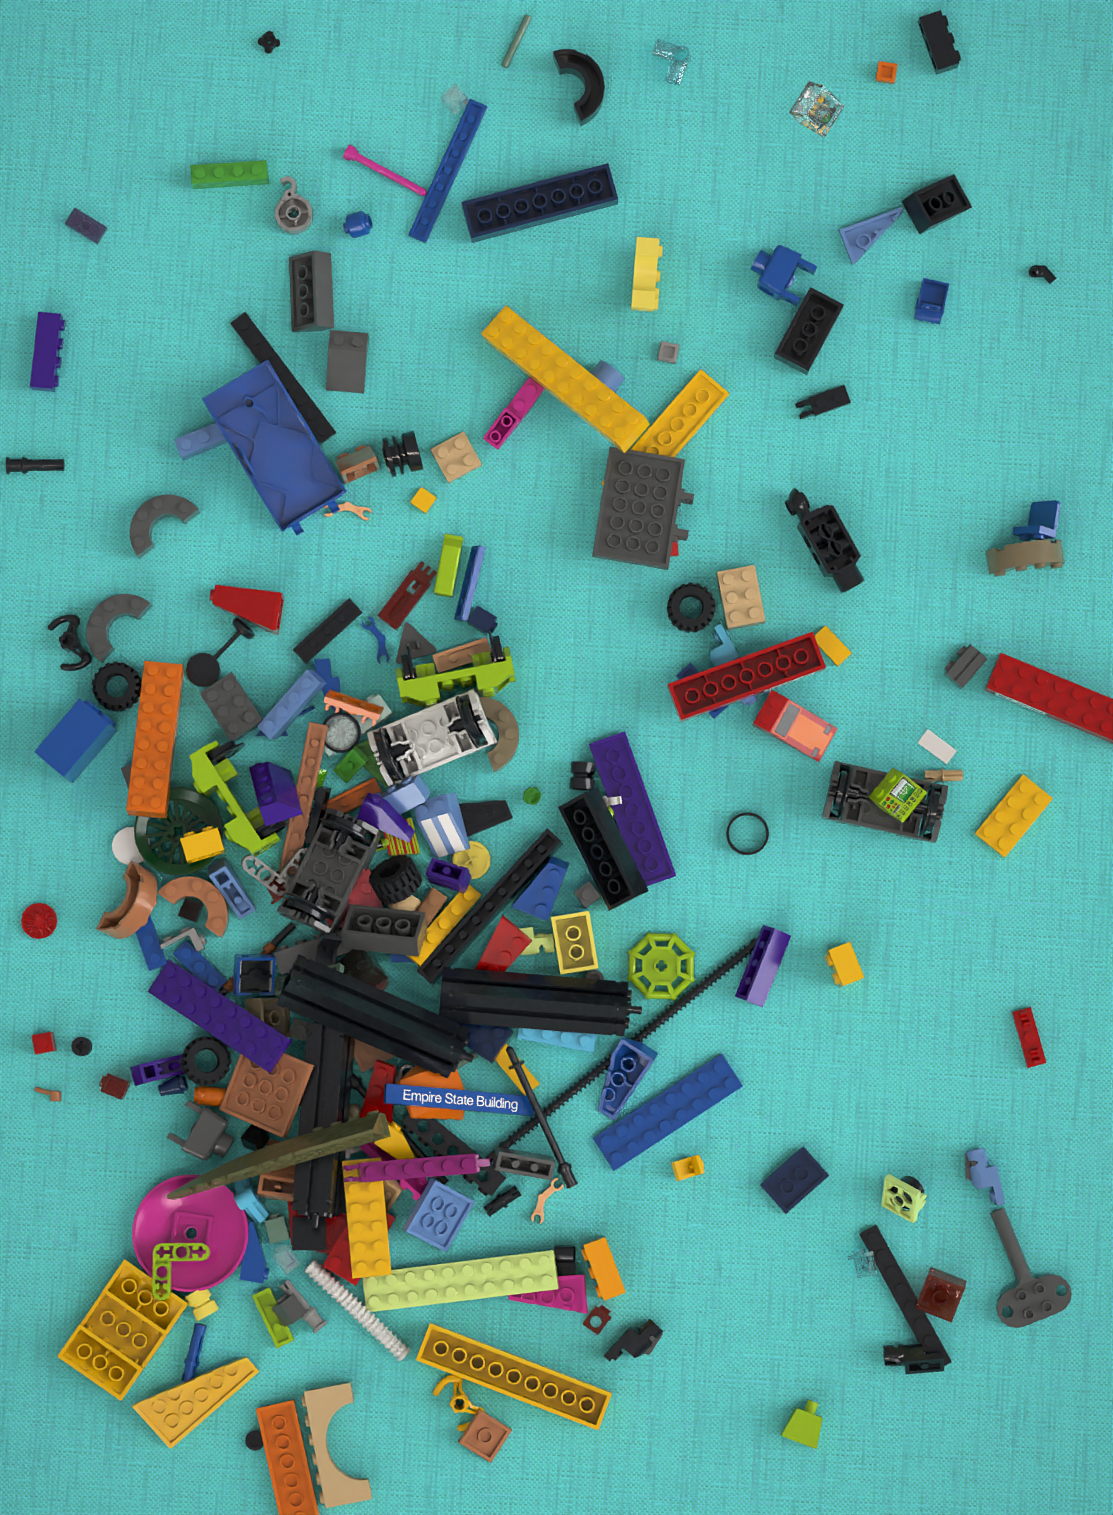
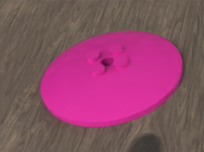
M193 1174L176 1176L154 1187L140 1203L132 1227V1241L135 1254L142 1268L151 1278H153V1249L156 1245L161 1243H203L210 1248V1256L204 1261H172L171 1289L183 1292L206 1290L225 1281L241 1263L247 1248L249 1235L246 1213L237 1206L234 1200L235 1194L225 1185L176 1200L167 1199L169 1193L201 1176ZM189 1228H195L197 1231L194 1239H189L186 1235ZM170 1246L171 1250H164V1247H161L157 1254L161 1255V1258H163L164 1254H171L170 1258H174L172 1254L174 1246ZM181 1246L177 1249L176 1254L179 1258H183L186 1256L187 1250ZM190 1246V1258H193L192 1254H199L200 1258H202L203 1254H206V1250H203L202 1246L199 1250H192L193 1246ZM164 1266L157 1269V1275L160 1278L167 1275V1269ZM156 1280L158 1283H161V1285H163V1283L167 1284V1280Z

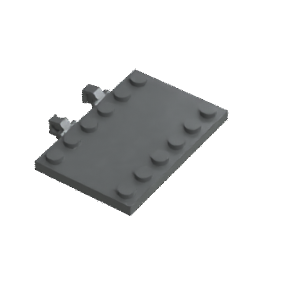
M610 446L592 557L668 570L672 542L677 543V540L687 541L689 530L678 529V525L675 524L678 506H681V503L692 505L694 500V494L685 493V489L681 488L685 459L634 450H627L623 453L617 447Z

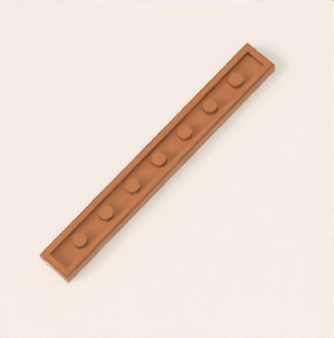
M309 722L296 784L303 814L289 819L279 872L298 848L304 847L305 831L309 824V814L313 805L329 725ZM301 859L298 862L294 860L293 863L299 865L300 867L299 863L301 862ZM290 866L287 869V874L296 875L297 868Z

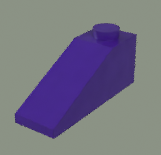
M367 794L357 820L360 819L379 830L409 843L415 833L413 828L387 800L377 794Z
M182 1054L130 1067L134 1085L138 1086L184 1074L183 1067H181Z

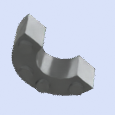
M169 494L153 497L143 503L134 514L130 525V540L137 556L142 558L155 548L151 533L154 525L159 520L165 517H174L186 524L200 513L199 509L189 500Z
M118 594L105 599L94 609L87 624V640L91 651L102 664L115 650L108 637L112 623L123 616H133L140 620L152 607L150 602L137 595Z

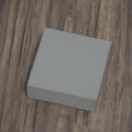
M661 341L657 361L676 364L680 345Z

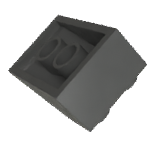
M330 330L326 390L364 394L369 346L368 333Z

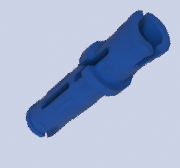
M194 1324L187 1358L184 1360L185 1367L181 1379L184 1382L195 1377L197 1366L200 1364L199 1355L207 1325Z

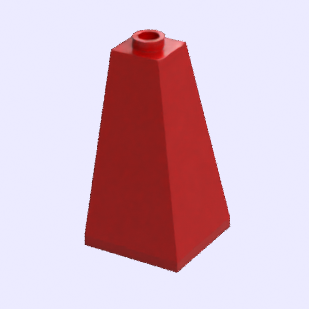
M215 585V588L211 589L210 600L213 606L268 632L279 635L284 596L281 592Z

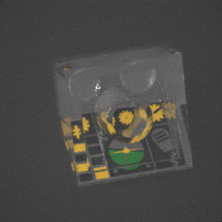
M809 81L789 113L800 124L825 138L844 105L824 85Z

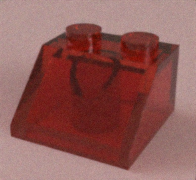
M930 1267L915 1308L952 1323L967 1281Z

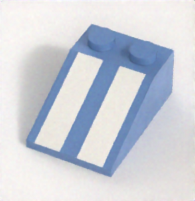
M456 793L433 797L414 807L417 823L435 858L470 849Z

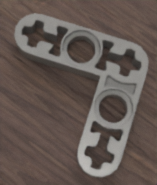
M298 848L278 874L253 855L244 856L241 860V866L273 893L283 896L284 893L288 892L295 877H289L287 869L290 866H295L298 871L299 865L293 863V861L296 860L298 862L301 859L299 854L301 852L305 853L308 851V848ZM252 859H254L253 864L257 867H259L260 864L262 865V867H260L257 870L256 875L253 874L256 871L254 868H246L248 865L246 863L247 860L251 861ZM263 870L270 872V878L266 881L260 878V873ZM273 880H275L279 884L284 882V890H278L277 892L276 890L278 887L271 882Z

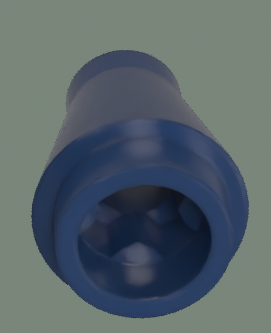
M177 1075L167 1082L158 1085V1090L161 1096L184 1094L188 1090V1083L185 1076Z

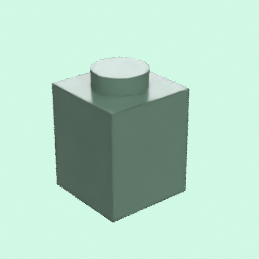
M278 1213L268 1216L269 1220L264 1221L270 1244L291 1238L285 1216L280 1217Z

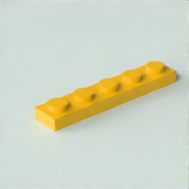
M470 884L465 893L459 892L427 928L419 957L406 956L420 967L482 895Z

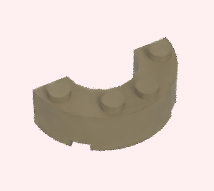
M1047 539L1005 545L1000 550L993 548L986 551L989 574H994V577L1004 576L1006 572L1016 569V572L1025 571L1027 567L1034 566L1035 569L1051 566V569L1062 568V564H1065L1061 540L1057 539L1055 542Z
M479 697L487 720L494 723L499 730L498 744L487 753L495 773L503 769L516 753L519 743L518 725L511 711L501 702L492 698Z

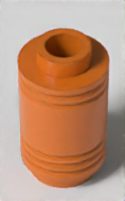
M195 1087L194 1103H197V1105L220 1107L227 1088Z

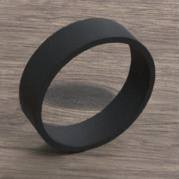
M745 812L738 814L730 821L726 837L728 844L735 852L742 855H753L761 851L766 845L769 838V829L762 817L755 813ZM744 815L754 816L764 824L766 840L761 848L754 852H742L733 846L729 838V829L732 822L738 817Z

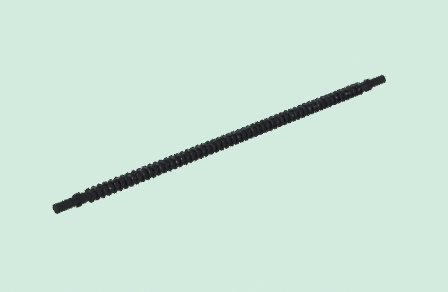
M758 937L756 939L753 938L747 946L744 945V949H739V953L735 952L734 957L730 956V960L726 959V963H722V967L718 966V970H713V974L709 973L708 978L704 977V981L700 980V984H696L695 988L692 987V991H687V995L683 994L682 999L678 998V1002L674 1001V1005H670L669 1009L666 1008V1012H661V1016L657 1015L656 1020L652 1019V1023L648 1022L647 1027L644 1026V1029H640L638 1034L635 1033V1037H630L631 1040L642 1043L644 1038L647 1039V1035L651 1036L652 1031L656 1032V1028L660 1029L661 1024L665 1025V1021H669L670 1017L673 1018L674 1014L677 1015L678 1010L682 1011V1007L686 1008L687 1003L691 1004V1000H695L696 996L699 997L700 993L703 994L704 989L708 990V986L712 987L713 982L717 983V979H721L722 975L725 976L726 972H730V968L734 969V965H739V961L743 962V958H747L748 954H752L751 952L755 947ZM609 1054V1058L605 1057L604 1062L600 1061V1065H596L595 1069L591 1068L592 1071L587 1072L586 1076L583 1075V1079H578V1083L574 1082L573 1087L569 1086V1090L565 1089V1093H561L560 1097L557 1096V1100H552V1104L548 1103L547 1108L543 1107L544 1110L542 1112L546 1120L547 1116L551 1117L552 1112L556 1113V1109H560L561 1105L564 1106V1102H569V1098L573 1099V1095H578V1091L582 1092L583 1087L586 1088L587 1084L590 1085L591 1081H595V1077L599 1078V1074H604V1070L608 1071L612 1055ZM536 1115L534 1118L531 1117L529 1122L526 1121V1125L522 1124L521 1129L517 1128V1132L513 1131L512 1136L508 1135L509 1138L499 1143L498 1147L509 1149L511 1145L517 1144V1140L521 1141V1137L525 1138L526 1133L530 1134V1130L533 1131L535 1126L538 1127L539 1121ZM495 1149L485 1157L486 1159L489 1158L490 1162L493 1161Z

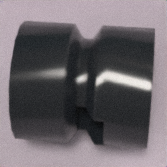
M571 762L570 773L573 774V777L570 778L569 789L582 791L594 789L595 780L592 776L595 774L596 763Z

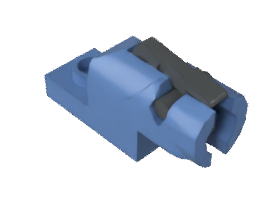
M980 1148L966 1151V1179L972 1181L976 1189L991 1187L992 1190L989 1191L991 1202H995V1205L1005 1204L998 1168L996 1165L988 1167L990 1163L985 1149Z

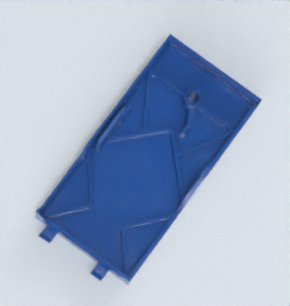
M268 359L202 398V401L282 532L292 527L296 535L301 534L304 530L299 522L328 505L332 514L340 510L335 500L343 496L347 490L330 465L301 413H299Z

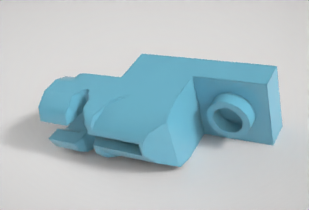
M722 625L715 626L712 635L716 642H721L722 645L710 651V661L714 667L740 657Z

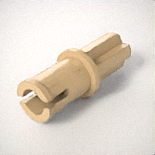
M944 768L942 770H925V781L927 782L938 781L944 783V781L963 780L962 770H944Z

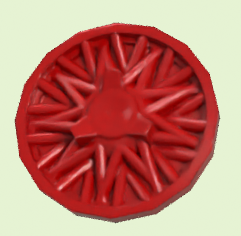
M42 903L32 904L27 907L21 918L22 928L25 933L36 939L50 936L56 929L58 922L54 910L47 904Z

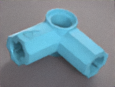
M248 1178L234 1182L236 1189L234 1200L241 1210H245L254 1222H263L269 1213L259 1200V1196L253 1188L252 1179Z

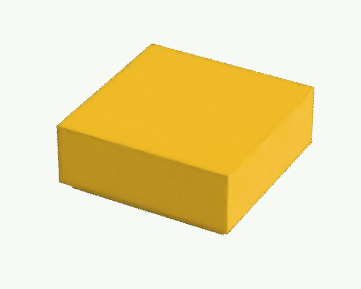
M421 487L410 503L426 514L437 498Z

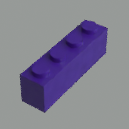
M38 312L30 388L32 390L55 392V387H59L57 369L61 368L62 358L59 357V351L63 350L64 344L61 333L65 331L66 320H63L61 314Z
M766 925L762 926L735 997L763 1008L791 938L790 935Z

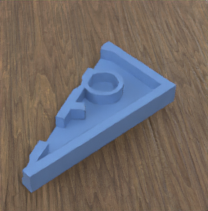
M902 207L839 230L852 265L863 256L903 213Z

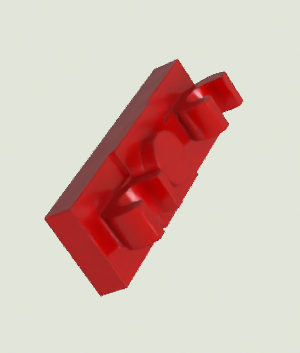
M1031 1007L1012 1012L1027 1068L1045 1064L1046 1059Z

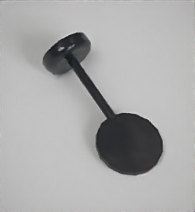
M235 617L232 621V625L237 632L214 656L207 653H199L188 661L186 667L187 677L196 686L207 687L217 681L220 675V665L217 659L240 635L247 639H252L255 636L254 632L238 617Z

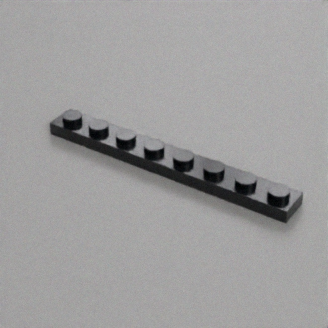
M243 313L230 323L259 363L267 359L269 360L299 413H301L320 444L322 445L334 436L336 431L247 313Z
M877 1225L861 1232L859 1235L917 1341L919 1344H922L924 1353H943L944 1366L951 1363V1359Z

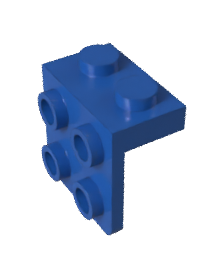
M1057 500L1033 502L1030 508L1028 526L1013 527L1012 535L1020 537L1022 541L1055 538L1060 502Z

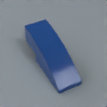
M330 659L314 660L316 673L327 682L322 688L324 696H326L329 689L341 693L339 677H332ZM331 706V708L335 712L336 708L334 706Z

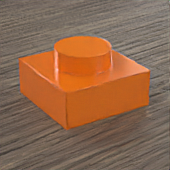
M879 61L875 81L894 84L898 64Z

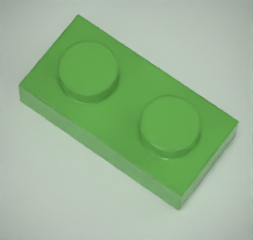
M355 746L333 771L348 783L370 758Z

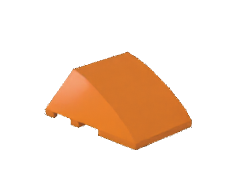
M416 1065L398 1081V1085L465 1090L457 1069L454 1073L451 1072L448 1078L440 1076L439 1073H433ZM407 1106L410 1117L416 1119L436 1118L461 1121L464 1116V1111Z

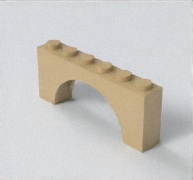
M351 1382L305 1390L301 1399L303 1407H307L308 1415H305L307 1427L310 1426L312 1433L308 1434L310 1446L314 1445L315 1449L312 1458L314 1465H318L319 1473H316L317 1484H321L322 1492H319L321 1504H325V1508L372 1499L369 1478H355L341 1471L333 1462L327 1447V1429L332 1416L344 1405L354 1402Z

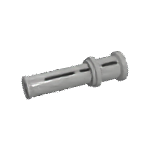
M288 1279L284 1282L287 1287L282 1284L279 1288L287 1296L295 1294L307 1312L302 1316V1320L308 1322L315 1334L328 1322L318 1315L316 1308H311Z

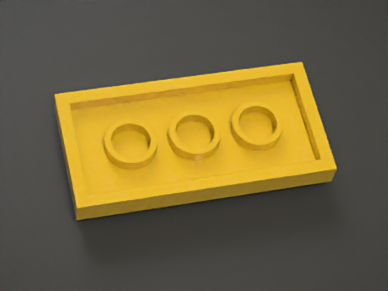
M1023 774L974 834L1005 858L1053 798Z

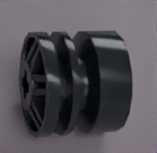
M414 430L402 433L401 443L397 442L395 436H392L393 445L388 444L387 437L382 438V451L386 467L392 477L397 476L396 467H399L401 475H404V465H408L411 472L423 470Z

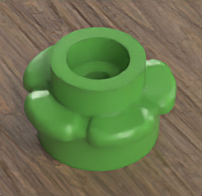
M529 787L524 791L523 800L527 804L535 805L540 801L541 793L537 787Z

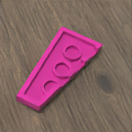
M585 1274L557 1276L559 1289L509 1295V1300L588 1314Z

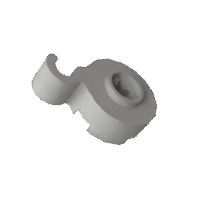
M285 176L281 178V184L283 186L290 184L292 187L284 192V196L275 207V219L278 226L284 232L300 234L306 231L312 223V207L308 200L296 194L297 185L292 177ZM295 210L296 213L299 212V215L296 218L289 217L292 214L291 211Z

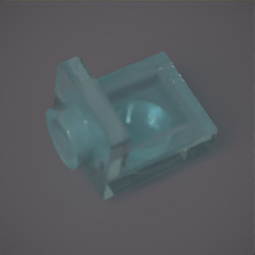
M865 1249L853 1251L854 1255L847 1256L848 1260L854 1259L858 1278L878 1274L873 1251L865 1252Z

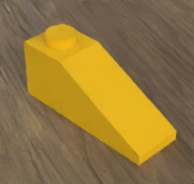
M387 1121L391 1137L374 1141V1144L397 1160L416 1158L401 1131L402 1127L394 1121L391 1123Z

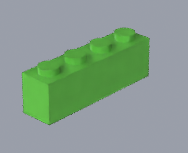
M266 160L190 165L193 189L269 184Z

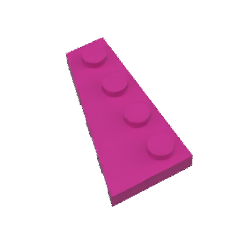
M374 1142L360 1147L370 1158L381 1157V1161L397 1160L374 1144ZM426 1177L399 1179L401 1182L399 1185L404 1190L408 1188L414 1193L412 1197L416 1201L429 1183Z

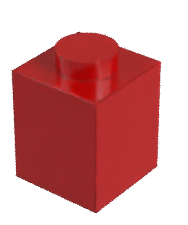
M53 1032L31 1035L35 1055L57 1051Z

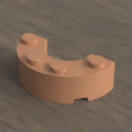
M132 860L122 877L127 884L124 900L114 911L104 912L96 928L116 939L129 937L144 926L157 903V881L153 872Z
M187 876L168 882L158 891L159 895L174 905L187 897L200 899L208 911L205 927L223 938L229 923L228 904L221 892L213 884L198 877Z

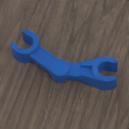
M368 617L372 621V625L367 627L364 622H362V625L366 630H370L378 640L377 661L380 664V656L385 655L388 663L390 658L385 647L386 638L376 628L373 618Z

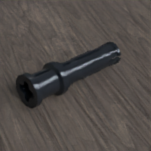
M6 457V474H10V472L26 474L28 471H64V459L32 460L26 457H22V459Z

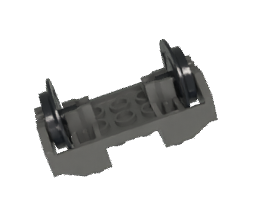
M834 761L822 819L855 827L861 826L884 831L913 840L936 843L947 799V785L910 778L926 792L928 789L929 791L927 798L925 795L902 823L881 810L869 798L874 789L885 778L887 772ZM832 803L833 810L838 811V817L831 812Z
M328 807L324 818L319 820L321 824L288 892L283 894L285 898L277 910L281 916L300 922L325 935L326 933H335L342 923L350 906L347 901L362 870L367 871L382 836L381 832L360 819L357 821L355 817H350L348 814L344 815L342 811ZM366 834L371 836V842L365 837ZM325 919H334L329 927L322 924Z

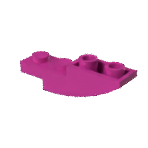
M529 377L483 439L498 450L529 413L545 389Z

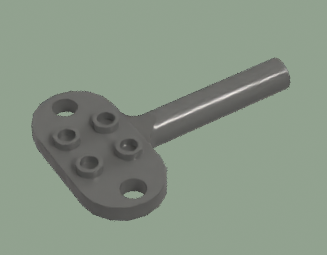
M1005 1208L991 1212L990 1215L1017 1279V1285L1001 1294L997 1301L996 1310L1000 1320L1009 1327L1019 1328L1064 1310L1070 1303L1072 1295L1067 1281L1053 1274L1034 1278L1031 1275ZM1058 1285H1064L1066 1288V1292L1062 1296L1056 1294L1055 1290ZM1009 1306L1012 1309V1314L1006 1318L1002 1315V1309Z

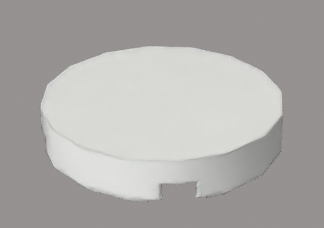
M126 827L120 830L114 836L112 842V851L115 858L125 865H129L131 860L138 864L142 863L144 859L135 843L134 827Z

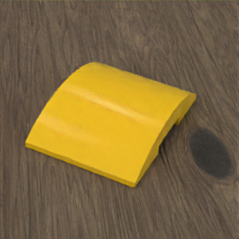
M125 1259L57 1356L120 1401L145 1369L188 1305L186 1301L171 1292L168 1299L163 1301L157 1300L152 1292L153 1278ZM161 1285V1288L157 1290V1294L163 1297L167 1290L163 1289V1285Z

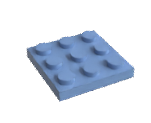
M431 1178L402 1229L447 1252L475 1201Z

